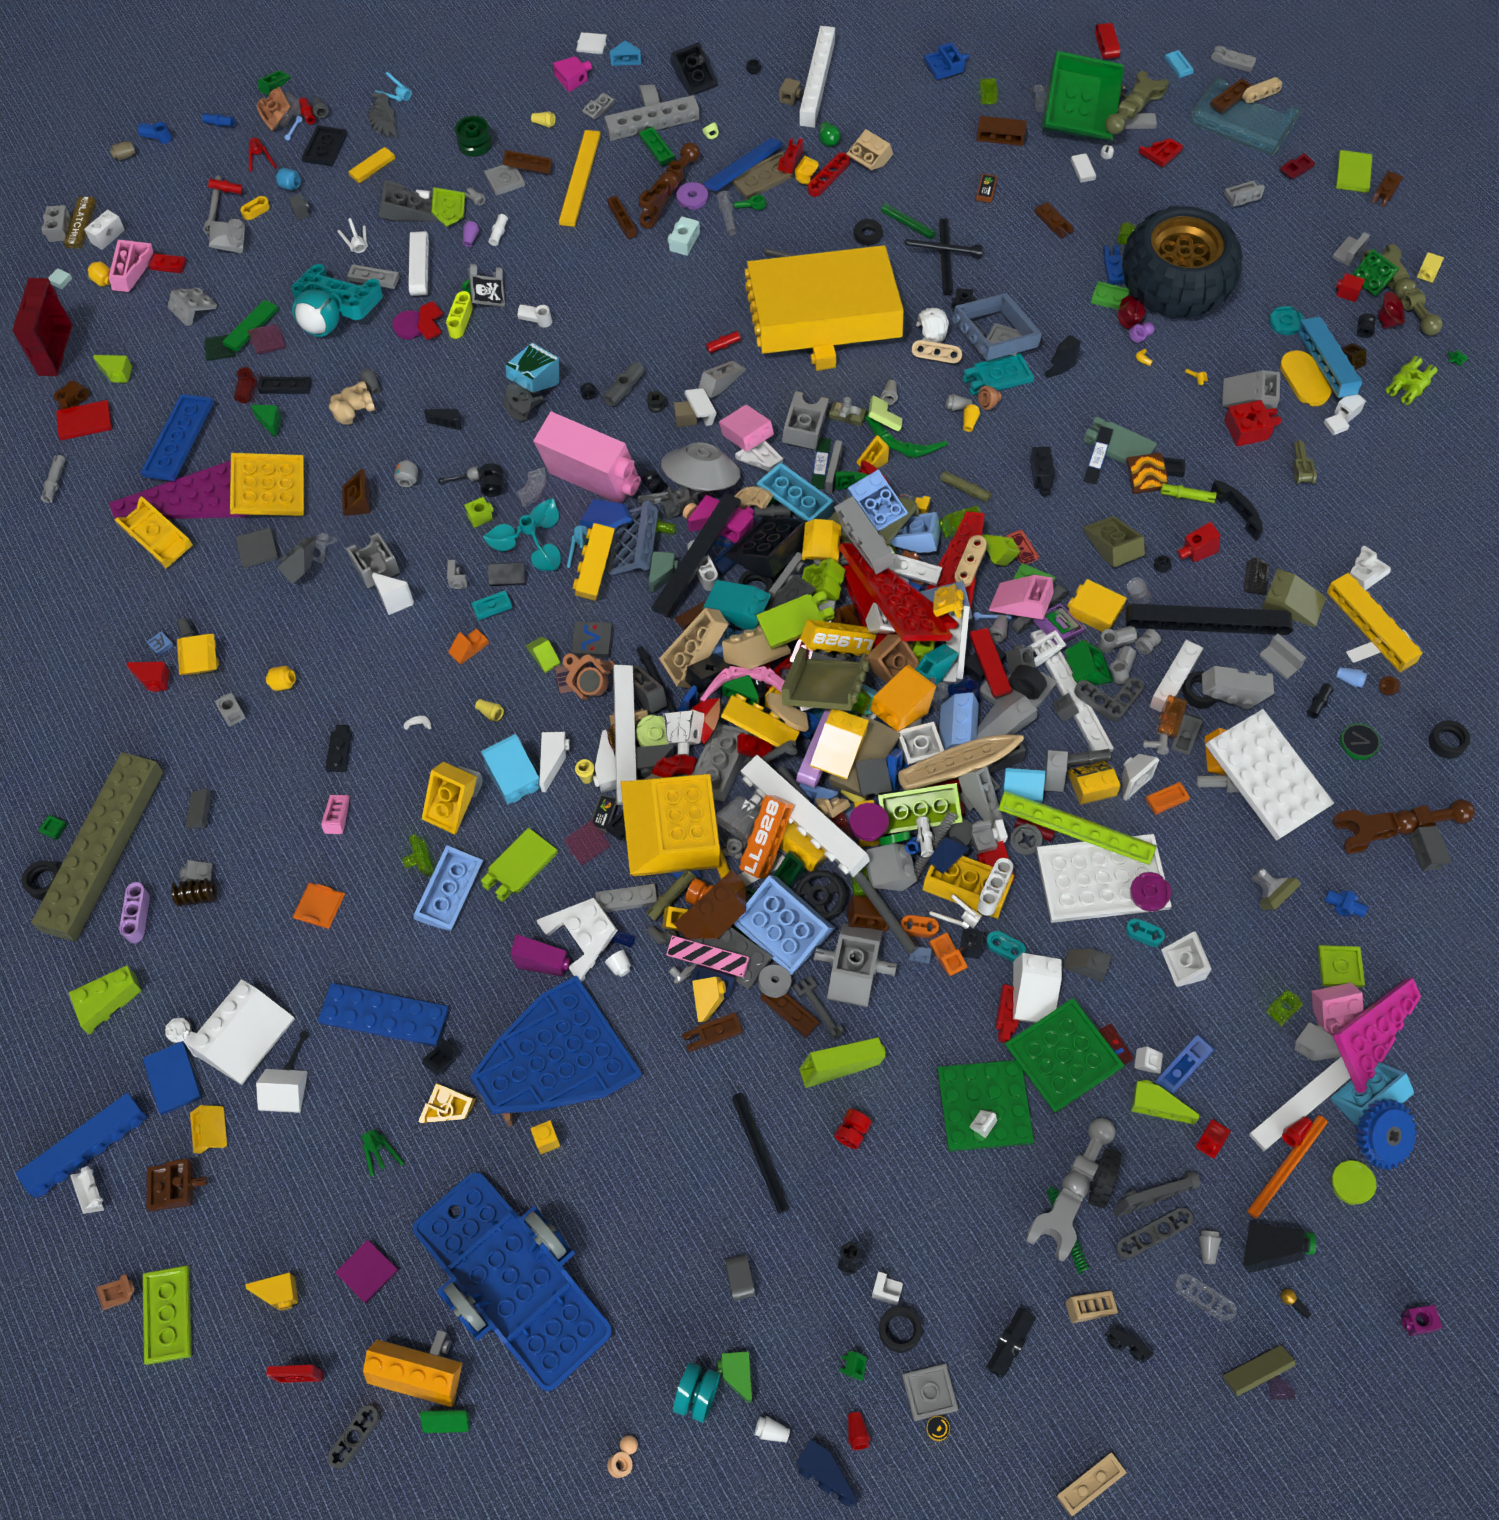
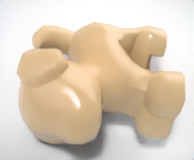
M364 381L344 388L341 394H335L330 398L329 409L332 411L337 422L343 425L353 423L355 410L363 408L369 412L375 410L371 395L367 391Z

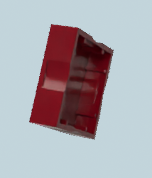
M28 278L12 331L38 376H58L73 324L61 305L49 278Z

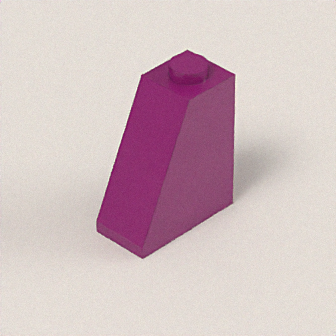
M515 935L510 954L517 969L563 977L565 970L568 971L570 959L567 957L565 950L521 935Z

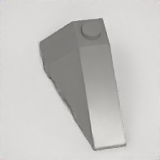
M1013 689L1011 694L1004 695L997 700L978 726L977 739L995 735H1014L1037 719V709L1025 695Z

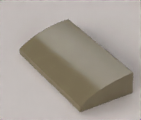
M863 716V719L869 720L868 728L855 761L868 760L869 758H887L896 745L900 733L876 720ZM855 763L847 780L832 774L830 775L829 781L832 787L867 798L868 795H860Z

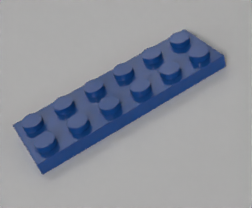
M180 395L140 472L143 477L175 481L214 404L212 398Z
M331 983L318 1022L324 1025L437 1047L447 1019L449 1007Z

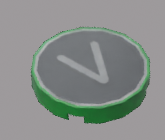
M1356 723L1344 729L1340 737V746L1349 757L1356 760H1367L1378 752L1380 737L1370 726Z

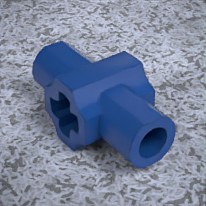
M1329 889L1324 899L1325 902L1334 905V910L1343 917H1351L1352 914L1364 918L1369 907L1358 902L1359 897L1349 890H1342L1341 893H1337Z

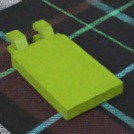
M824 591L816 593L813 597L806 594L756 615L771 650L800 638L807 619L827 622L835 618L832 607L823 609L821 612L818 610V606L827 603V596Z
M528 828L488 868V873L480 880L483 883L482 887L489 891L498 881L503 885L495 891L497 899L503 903L512 892L519 894L558 854V851Z

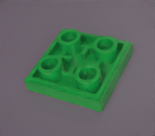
M1372 249L1352 275L1365 279L1362 286L1377 297L1400 268Z

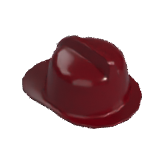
M1387 292L1384 295V304L1378 311V317L1384 329L1405 323L1403 303L1392 292Z
M1132 296L1124 297L1118 311L1119 322L1126 329H1131L1137 324L1141 325L1145 316V307L1140 300H1136Z

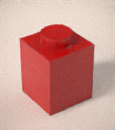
M1345 273L1343 280L1339 279L1336 289L1339 290L1336 296L1356 302L1365 279Z

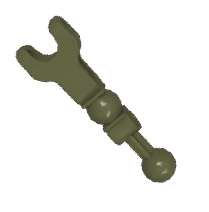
M1141 70L1136 76L1137 82L1134 84L1133 91L1121 102L1117 114L1115 113L1107 117L1105 122L1107 132L1113 135L1121 133L1125 128V120L1127 118L1133 120L1150 100H1158L1165 95L1169 81L1163 78L1157 81L1151 80L1147 77L1148 72Z
M1395 244L1386 245L1382 256L1400 268L1387 286L1394 290V293L1402 301L1405 310H1415L1421 318L1420 328L1424 334L1435 335L1439 333L1442 329L1443 321L1440 316L1430 314L1424 307L1426 297L1416 287L1415 282L1410 279L1407 270L1400 262L1402 252ZM1372 249L1365 250L1363 252L1361 258L1362 261L1365 259V257L1369 254V252Z

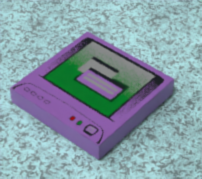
M1062 604L1048 609L1043 620L1033 618V621L1046 635L1056 630L1064 642L1083 633L1085 629ZM1053 638L1052 641L1055 643V645H1057V642Z

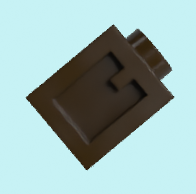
M1354 343L1341 348L1355 370L1367 364L1366 349Z

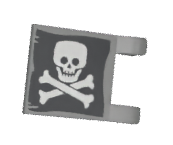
M470 264L468 275L470 278L472 303L505 306L502 268L496 267V272L493 274L494 277L477 275V265Z

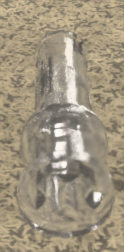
M721 191L716 196L720 204L719 211L723 213L728 236H734L737 234L732 214L733 204L730 202L731 196L729 192Z

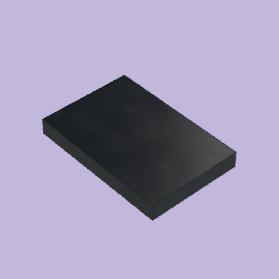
M317 125L302 156V161L332 167L347 136V130Z

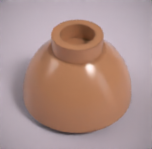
M983 386L979 390L978 401L984 410L994 408L998 401L1001 400V393L991 386Z

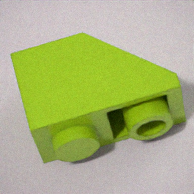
M982 534L987 543L986 550L994 564L1007 566L1020 553L1013 538Z

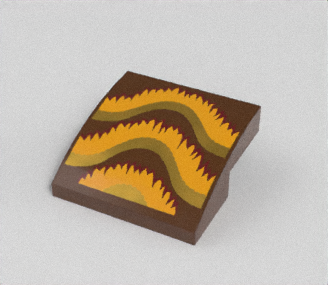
M1162 452L1127 457L1126 463L1130 473L1129 481L1133 494L1159 491L1163 483L1168 484Z

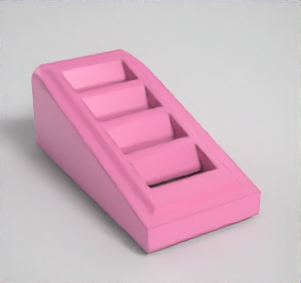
M330 795L321 823L324 833L343 834L350 800L349 795Z

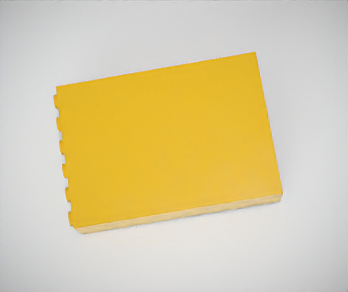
M885 245L747 261V268L745 269L747 282H745L746 292H749L747 296L748 303H750L752 323L755 325V336H758L756 337L757 347H761L762 354L813 348L814 346L832 343L833 345L902 337L903 307Z

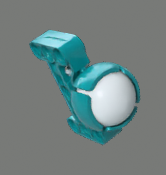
M322 264L311 266L291 286L295 300L292 306L294 319L304 331L317 337L326 336L335 329L339 322V312H342V316L349 317L352 320H360L383 298L379 280L370 279L362 286L327 277L325 267Z

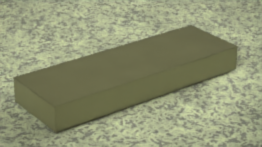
M1280 1345L1223 1375V1379L1234 1394L1239 1396L1296 1366L1295 1360Z

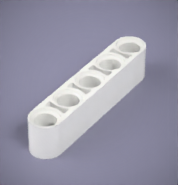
M427 231L410 232V296L428 295L429 239Z

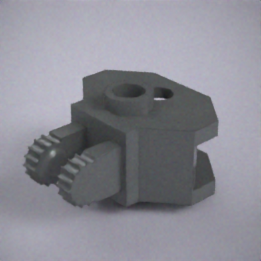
M512 383L507 385L503 405L511 418L523 422L527 420L529 411L534 406L543 403L544 398L543 396L533 398L539 391L532 393Z

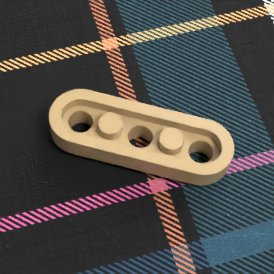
M1274 77L1250 86L1243 93L1242 99L1246 103H1251L1276 94L1282 88V81L1278 77Z
M918 340L912 345V353L918 358L952 364L958 363L962 359V351L957 346ZM919 346H923V352H918ZM936 349L940 350L939 355L934 354ZM952 352L957 353L956 358L951 357Z
M975 535L969 539L955 572V582L963 581L965 587L973 582L987 548L984 537ZM975 542L981 543L978 546L974 545ZM973 558L974 560L969 562L967 559ZM966 574L967 577L962 578L961 575Z

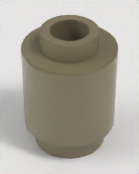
M130 141L111 145L110 153L113 159L116 158L117 161L132 157L135 154Z

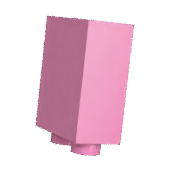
M554 412L549 413L533 442L550 474L614 502L623 503L627 495H635L640 486L641 478L637 474L634 461L631 459L624 442Z

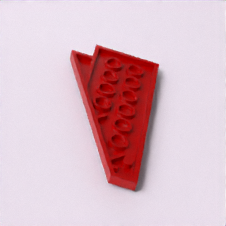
M841 543L839 550L902 641H950L952 634L949 629H956L958 625L954 618L947 613L936 617L933 612L934 603L889 568L876 575L852 543Z

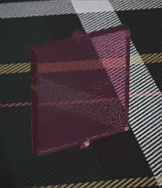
M277 324L248 330L251 339L250 343L254 346L256 354L285 348L282 339L283 335L280 334Z
M592 820L564 839L571 850L570 854L576 857L581 866L610 847L602 836L603 832L598 830Z

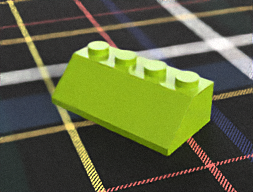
M957 783L878 795L879 805L887 812L889 818L888 830L885 834L918 829L916 820L919 817H927L929 819V827L941 825L940 822H943L942 820L946 817L945 814H948V811L958 815L956 820L952 822L953 824L963 822Z

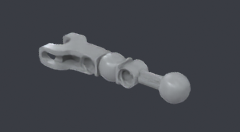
M1098 1118L1090 1123L1088 1134L1091 1140L1084 1154H1078L1069 1174L1063 1178L1062 1190L1059 1192L1051 1211L1036 1217L1025 1238V1241L1035 1244L1040 1235H1051L1057 1243L1055 1258L1062 1262L1070 1254L1077 1239L1072 1222L1083 1198L1089 1193V1183L1098 1169L1099 1164L1095 1160L1102 1146L1111 1143L1115 1138V1127L1111 1121L1105 1118Z

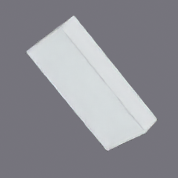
M1087 154L1071 156L1070 161L1080 183L1096 180V174Z

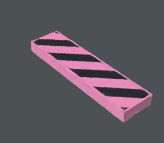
M672 936L666 954L669 957L743 978L750 959L747 956Z

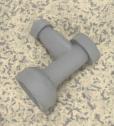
M1158 725L1156 732L1160 736V741L1144 740L1143 748H1156L1158 754L1165 755L1169 753L1167 741L1168 736L1172 734V727L1169 725Z

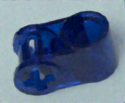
M963 678L958 683L952 682L948 685L950 697L954 694L973 692L978 703L981 702L978 681Z

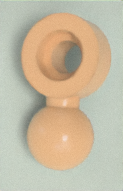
M632 1435L624 1436L621 1439V1452L612 1455L608 1460V1471L615 1478L625 1477L632 1470V1460L629 1455L635 1453L638 1448V1441ZM616 1462H618L620 1465L619 1470L616 1467Z

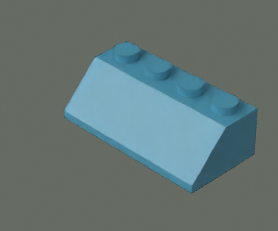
M781 462L757 482V486L769 490L773 494V498L803 520H827L833 514L834 501Z

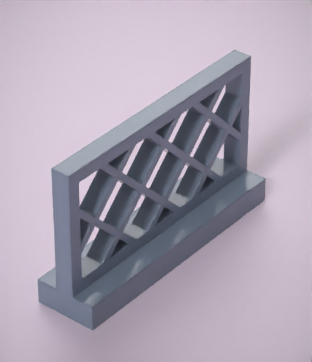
M649 500L644 501L642 507L628 510L632 520L635 522L629 530L626 528L631 523H624L614 530L608 574L614 575L641 568L644 571L650 570L658 509ZM641 514V517L636 521L635 518ZM639 527L637 534L634 536V531ZM625 530L626 533H625L624 536L619 540V536H620V535L623 533V531ZM632 536L633 538L625 545V541ZM637 542L636 547L631 550L630 548ZM623 545L624 548L617 555V550ZM629 550L631 553L623 560L622 557ZM635 556V558H634V562H635V563L628 564V563L633 559V557ZM621 560L622 563L615 568V565Z

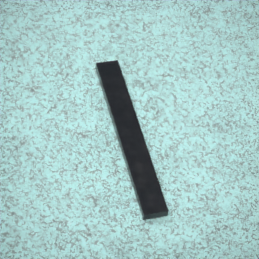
M727 493L723 495L651 607L653 611L669 617L740 506L741 499Z

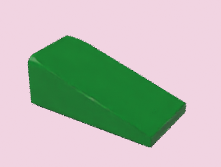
M278 70L259 79L258 90L269 96L272 90L281 87L291 76Z

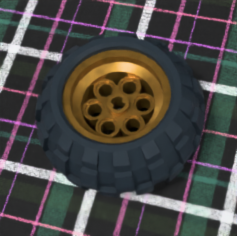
M1193 206L1168 207V209L1158 210L1147 216L1129 235L1123 252L1122 269L1124 281L1128 283L1129 292L1132 296L1144 303L1143 306L1152 312H1158L1172 318L1196 317L1200 313L1205 314L1218 308L1222 301H1226L1233 292L1242 271V249L1240 241L1238 242L1231 226L1227 222L1222 221L1218 215Z

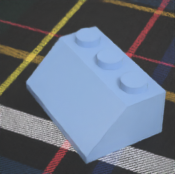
M973 692L954 694L941 705L939 737L944 751L977 739L979 703Z

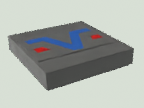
M575 621L571 653L579 657L589 654L594 657L609 658L612 623Z

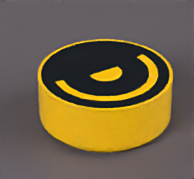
M934 1416L928 1421L926 1431L932 1440L942 1441L948 1436L950 1425L944 1417Z

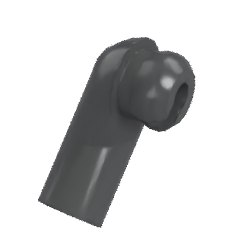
M654 925L650 926L646 931L657 944H670L672 936H676L674 930L660 933Z

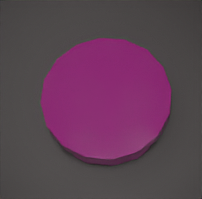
M412 310L403 311L393 319V330L398 337L410 340L414 339L417 335L418 337L422 335L417 328L419 312Z
M860 804L850 814L849 826L855 837L863 841H874L879 837L881 838L888 830L889 818L887 812L877 804Z
M1144 872L1131 883L1130 897L1134 904L1142 910L1149 912L1158 911L1164 908L1170 900V885L1160 874Z

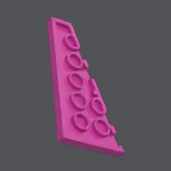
M1406 978L1333 1034V1038L1357 1093L1365 1092L1367 1081L1372 1079L1376 1073L1374 1069L1378 1063L1383 1062L1396 1040L1395 1034L1398 1030H1402L1405 1025L1403 1023L1405 1017L1411 1015L1421 998L1414 978Z

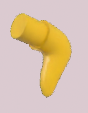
M1146 348L1137 352L1135 355L1137 361L1150 367L1153 360L1145 356Z

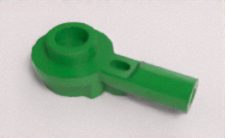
M755 195L746 201L734 202L735 209L752 207L755 210H761L767 204L766 199L762 195Z

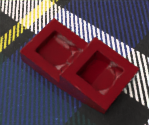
M1303 153L1297 159H1291L1280 167V171L1290 179H1294L1313 168L1315 161Z

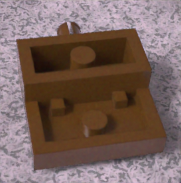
M189 1159L168 1161L166 1165L147 1167L146 1210L151 1212L193 1206L194 1187L207 1185V1176L194 1178L193 1163Z

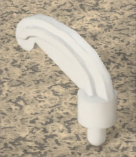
M416 716L404 723L405 730H408L411 725L422 723L429 730L432 727L430 720L426 716Z

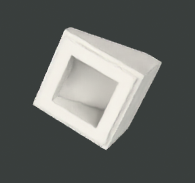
M1147 1046L1138 1048L1136 1051L1135 1068L1160 1074L1163 1053Z

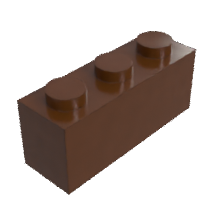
M980 116L976 141L1023 146L1027 121Z

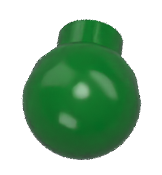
M829 122L822 123L819 132L820 142L826 147L835 146L840 141V130Z

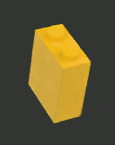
M1087 579L1083 585H1079L1076 597L1070 599L1067 607L1069 608V613L1076 620L1103 632L1113 627L1124 609L1127 598Z

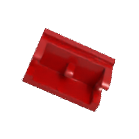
M793 138L789 140V146L784 156L779 160L778 171L793 173L803 154V139H798V145L793 143Z

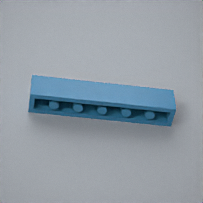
M1321 317L1302 319L1298 335L1336 396L1340 398L1357 395L1362 385V379L1356 373L1354 366L1349 362L1347 355L1343 353L1333 334L1327 328L1326 323L1323 322Z

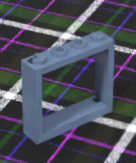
M1007 293L957 305L952 316L954 323L986 361L1039 346L1042 333ZM1001 311L1022 336L990 344L970 319Z

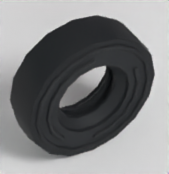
M863 219L854 228L855 240L866 246L877 244L883 235L881 224L873 219ZM870 229L874 231V234L864 235L862 231Z

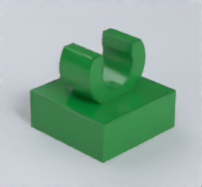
M848 1351V1356H841L842 1360L847 1361L846 1368H839V1372L854 1380L863 1381L867 1357L857 1352Z

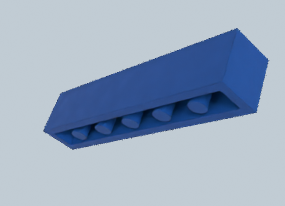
M127 1092L15 1174L27 1193L35 1198L43 1196L56 1183L67 1179L74 1170L85 1166L89 1159L104 1152L111 1143L122 1139L126 1132L140 1126L147 1116L137 1101Z

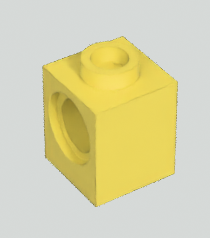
M1428 252L1417 278L1433 283L1444 257Z

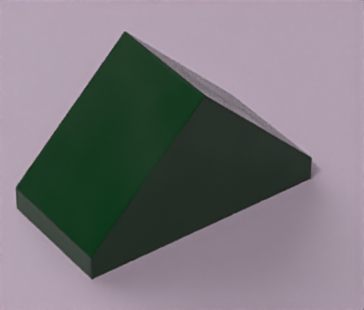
M790 850L773 876H777L791 889L805 875V862Z

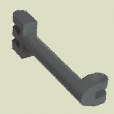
M793 740L787 741L761 758L767 763L784 752L795 755L797 754L796 742ZM749 757L744 760L743 766L745 767L753 758Z
M810 975L806 977L809 985L803 979L799 981L802 989L796 983L792 985L799 998L807 996L828 1028L832 1038L835 1040L840 1038L844 1030L840 1024L837 1026L834 1024L813 991L817 989V984Z

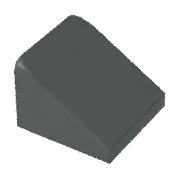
M1070 693L1053 702L1056 714L1062 721H1066L1079 713Z

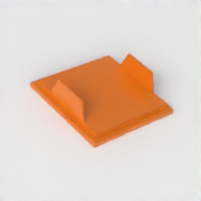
M308 883L292 918L329 929L345 893L332 890L324 885Z

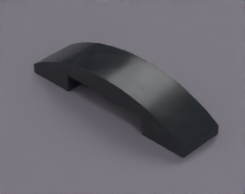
M1215 480L1210 492L1217 493L1216 499L1221 504L1227 501L1247 522L1244 529L1256 541L1259 540L1263 531V525L1255 507L1238 490L1224 482Z

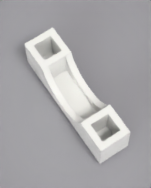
M1188 640L1184 642L1153 695L1150 708L1168 715L1185 680L1198 663L1203 647Z

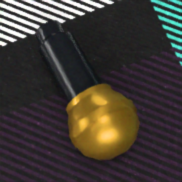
M1284 1289L1281 1292L1280 1298L1283 1303L1291 1305L1307 1319L1311 1316L1309 1310L1297 1299L1293 1290Z

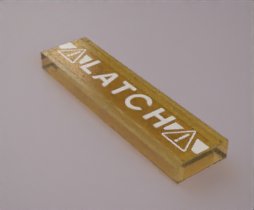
M78 197L64 241L65 248H82L86 235L84 229L89 225L96 203L94 197Z

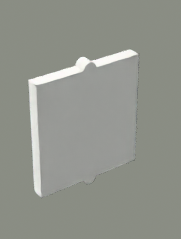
M581 32L580 38L577 40V52L603 54L607 35Z

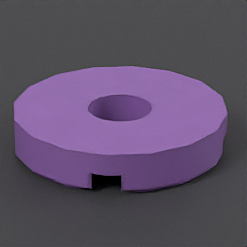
M686 183L677 190V202L683 208L699 209L706 204L708 191L700 183Z

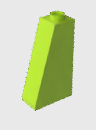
M878 1037L811 1052L799 1068L805 1088L879 1065L886 1057L885 1047L881 1044Z

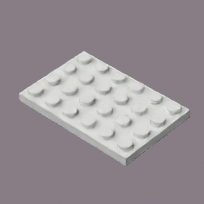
M1264 709L1205 744L1276 841L1334 804Z
M1154 834L1133 836L1157 845ZM1088 842L1040 846L1036 848L1051 923L1149 912L1140 909L1130 897L1131 883L1144 872L1160 874L1165 880L1157 847L1150 865ZM1170 900L1164 908L1158 911L1170 910L1172 907Z

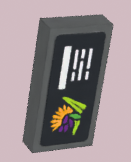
M600 793L588 826L589 830L608 834L606 825L613 820L617 809L616 797Z

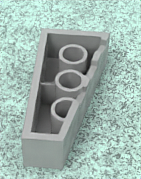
M853 496L834 507L843 532L876 575L895 564L893 549L890 545H886L883 536L878 534L876 527L870 522Z

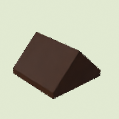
M360 469L342 486L344 516L371 513L370 484L364 469Z

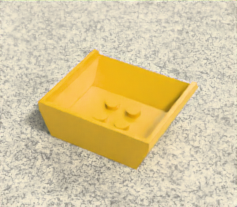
M710 774L620 781L630 875L643 876L685 872L686 869L695 871L719 868L720 848Z

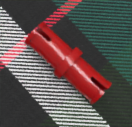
M302 97L298 102L301 107V114L305 117L307 124H314L316 119L313 115V108L309 105L307 98Z
M209 178L208 188L221 190L223 193L231 192L239 195L242 193V184Z
M735 331L726 336L721 335L719 339L706 343V347L711 354L721 348H728V345L741 341L738 331Z

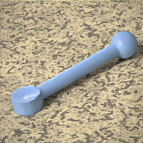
M297 116L295 118L296 122L289 133L285 135V140L289 141L291 139L290 136L298 123H301L302 117Z
M975 612L973 619L998 618L999 615H982L979 612ZM1011 614L1005 615L1008 617V621L1012 619Z

